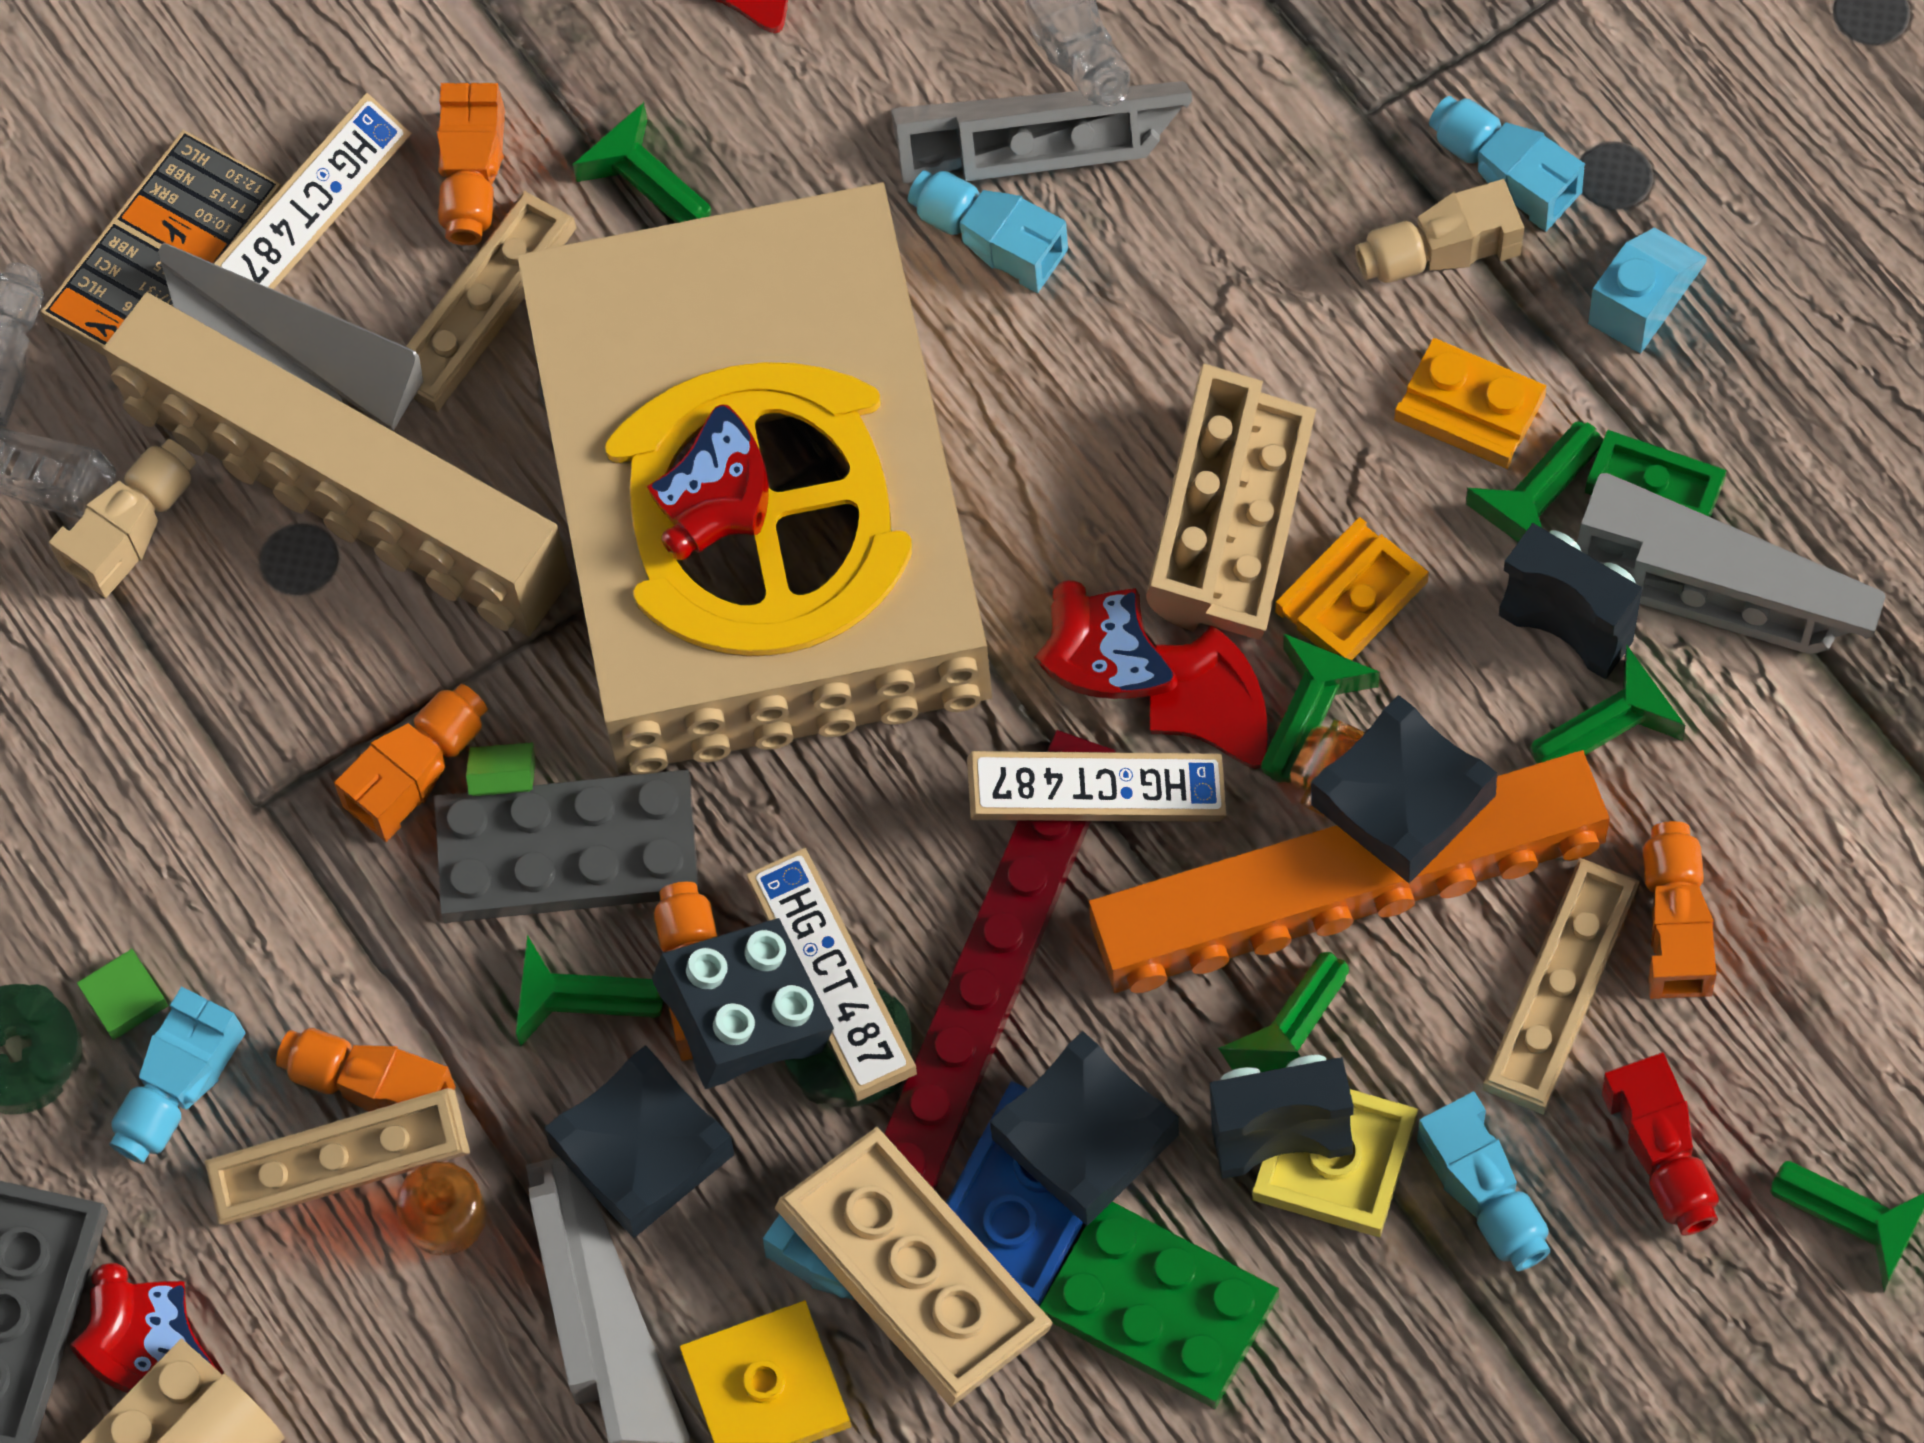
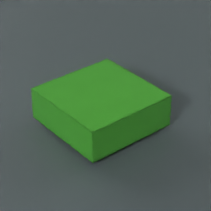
M533 742L470 747L466 771L468 794L481 796L530 792L533 789L536 765Z
M130 949L77 982L81 992L112 1040H115L168 1007L162 993L133 949Z

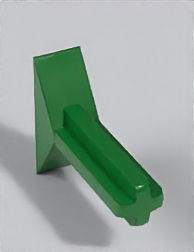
M644 102L572 164L576 182L621 175L675 223L705 218L711 214V207L703 198L642 146L648 121Z
M1574 422L1513 491L1467 487L1466 505L1519 542L1532 523L1542 528L1539 517L1600 449L1603 438L1590 423Z
M1284 634L1283 650L1302 676V679L1261 762V770L1278 783H1292L1297 778L1335 695L1378 688L1380 671Z
M1626 645L1623 689L1536 739L1530 746V750L1537 764L1581 750L1587 755L1638 724L1683 741L1686 725Z
M527 935L516 1026V1037L520 1047L552 1012L650 1018L661 1016L665 1001L660 997L652 979L550 973Z
M1331 952L1320 953L1270 1026L1218 1048L1230 1068L1235 1070L1251 1067L1259 1069L1260 1072L1287 1068L1288 1063L1300 1058L1301 1055L1298 1050L1346 980L1349 966L1345 960L1337 958Z
M1785 1161L1780 1166L1770 1190L1773 1197L1874 1245L1884 1292L1924 1213V1193L1893 1209H1889L1792 1161Z

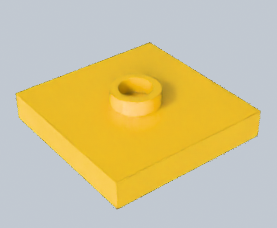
M806 1300L680 1345L681 1353L714 1443H811L852 1427Z

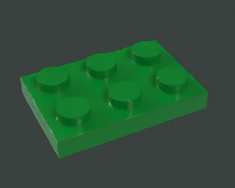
M1111 1202L1085 1227L1042 1301L1040 1309L1049 1317L1054 1325L1216 1410L1279 1297V1288L1136 1213Z

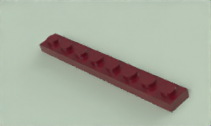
M1056 730L1047 752L1116 753V750ZM1018 820L914 1062L917 1074L907 1079L884 1135L935 1191L1091 821Z

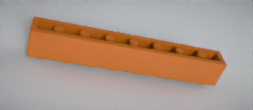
M1581 750L1497 776L1496 796L1410 883L1335 825L1090 900V925L1114 994L1128 989L1133 993H1144L1163 985L1167 981V977L1190 970L1195 974L1210 973L1225 966L1229 962V958L1252 951L1257 955L1272 954L1287 947L1292 939L1314 932L1319 936L1334 935L1349 928L1353 924V920L1376 913L1380 917L1399 915L1412 908L1415 901L1440 894L1442 898H1454L1471 891L1477 885V882L1500 875L1503 879H1516L1534 871L1539 863L1558 857H1563L1567 861L1584 858L1594 853L1601 844L1606 843L1610 817L1584 751Z

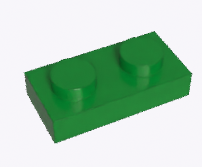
M1607 429L1587 478L1585 493L1592 495L1598 476L1601 473H1609L1711 517L1725 482L1727 470Z

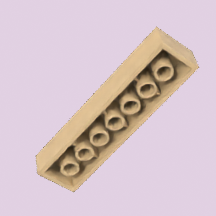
M148 292L143 295L103 347L112 370L111 379L119 387L124 399L123 408L136 421L147 427H153L155 423L173 432L172 435L175 440L191 453L202 456L205 451L223 461L222 463L226 470L240 481L252 485L256 480L272 489L274 496L292 511L303 513L307 509L324 519L323 522L326 527L339 538L351 543L357 538L375 548L376 555L391 568L400 572H404L409 568L425 577L426 583L445 599L456 601L460 597L476 606L480 616L492 626L503 631H507L512 627L530 637L571 581L570 571L556 523Z

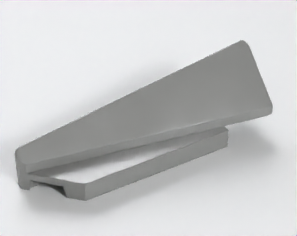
M1179 81L894 108L891 112L903 183L914 182L916 177L924 170L934 175L939 171L949 172L963 168L965 181L1146 158L1159 143L1160 134L1181 108H1187L1192 102V92L1186 82Z
M167 243L161 245L158 253L173 307L346 405L348 402L352 403L392 431L395 429L423 383L420 358L414 350Z
M1601 473L1598 476L1580 526L1577 544L1581 551L1602 564H1616L1632 575L1636 584L1642 587L1640 604L1810 655L1829 650L1835 637L1853 633L1863 636L1865 639L1872 638L1885 601V594L1881 590L1609 473Z
M559 1157L527 1164L526 1171L530 1188H528L568 1385L576 1405L600 1400L608 1443H688L690 1440L689 1433L595 1196Z

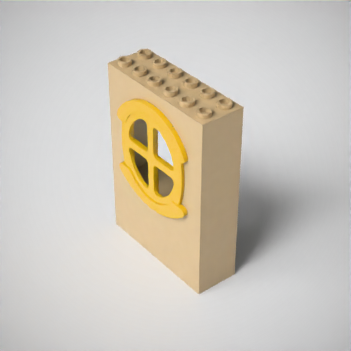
M884 182L517 254L604 719L619 774L632 772L637 775L657 773L665 769L668 764L690 759L698 762H713L725 758L731 751L755 746L764 750L778 749L788 745L795 738L820 734L824 737H837L853 731L859 725L879 721L890 725L902 724L913 720L919 713L945 709L949 712H961L976 707L981 701L992 699L986 638ZM721 404L730 406L752 433L758 447L755 424L794 417L816 428L825 435L840 451L850 468L849 474L844 479L783 492H775L769 488L765 521L761 532L758 535H754L766 596L764 600L755 605H738L718 598L700 587L685 573L674 558L673 553L668 552L661 542L662 533L673 527L674 524L661 511L647 486L671 470L673 463L683 448L694 436H698L712 410ZM842 504L854 505L859 511L858 528L853 545L844 563L816 591L805 595L792 593L787 584L776 531L778 520L787 515Z

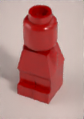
M1664 1052L1606 1072L1604 1074L1602 1097L1610 1115L1620 1112L1629 1132L1628 1144L1650 1177L1649 1186L1664 1220L1669 1224L1677 1225L1683 1236L1697 1234L1713 1226L1718 1221L1714 1209L1719 1202V1196L1704 1162L1700 1158L1691 1157L1693 1142L1688 1104L1681 1093Z

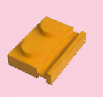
M1433 337L1407 386V391L1401 403L1399 402L1395 408L1394 421L1508 469L1514 452L1523 441L1545 399L1547 385Z
M1359 517L1276 601L1275 613L1282 618L1284 616L1297 625V630L1319 648L1353 660L1428 583L1429 571L1384 535L1380 534L1378 536L1367 527V522Z

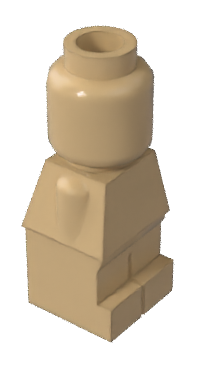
M1501 179L1461 192L1451 193L1418 216L1417 227L1412 222L1401 221L1370 231L1366 242L1355 245V253L1360 271L1365 280L1377 277L1381 282L1391 283L1422 273L1426 263L1429 271L1470 267L1476 260L1495 254L1498 255L1500 262L1520 256L1524 225L1505 179Z
M168 439L161 447L152 446L146 449L125 473V484L118 481L86 505L87 508L83 517L70 531L62 526L48 542L61 568L106 599L139 560L142 561L158 523L154 511H167L191 484V474L189 471L196 464L193 456L180 444L171 439Z

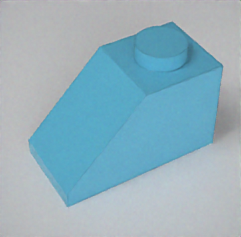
M1655 227L1624 244L1593 287L1588 324L1641 354L1706 264L1707 257Z

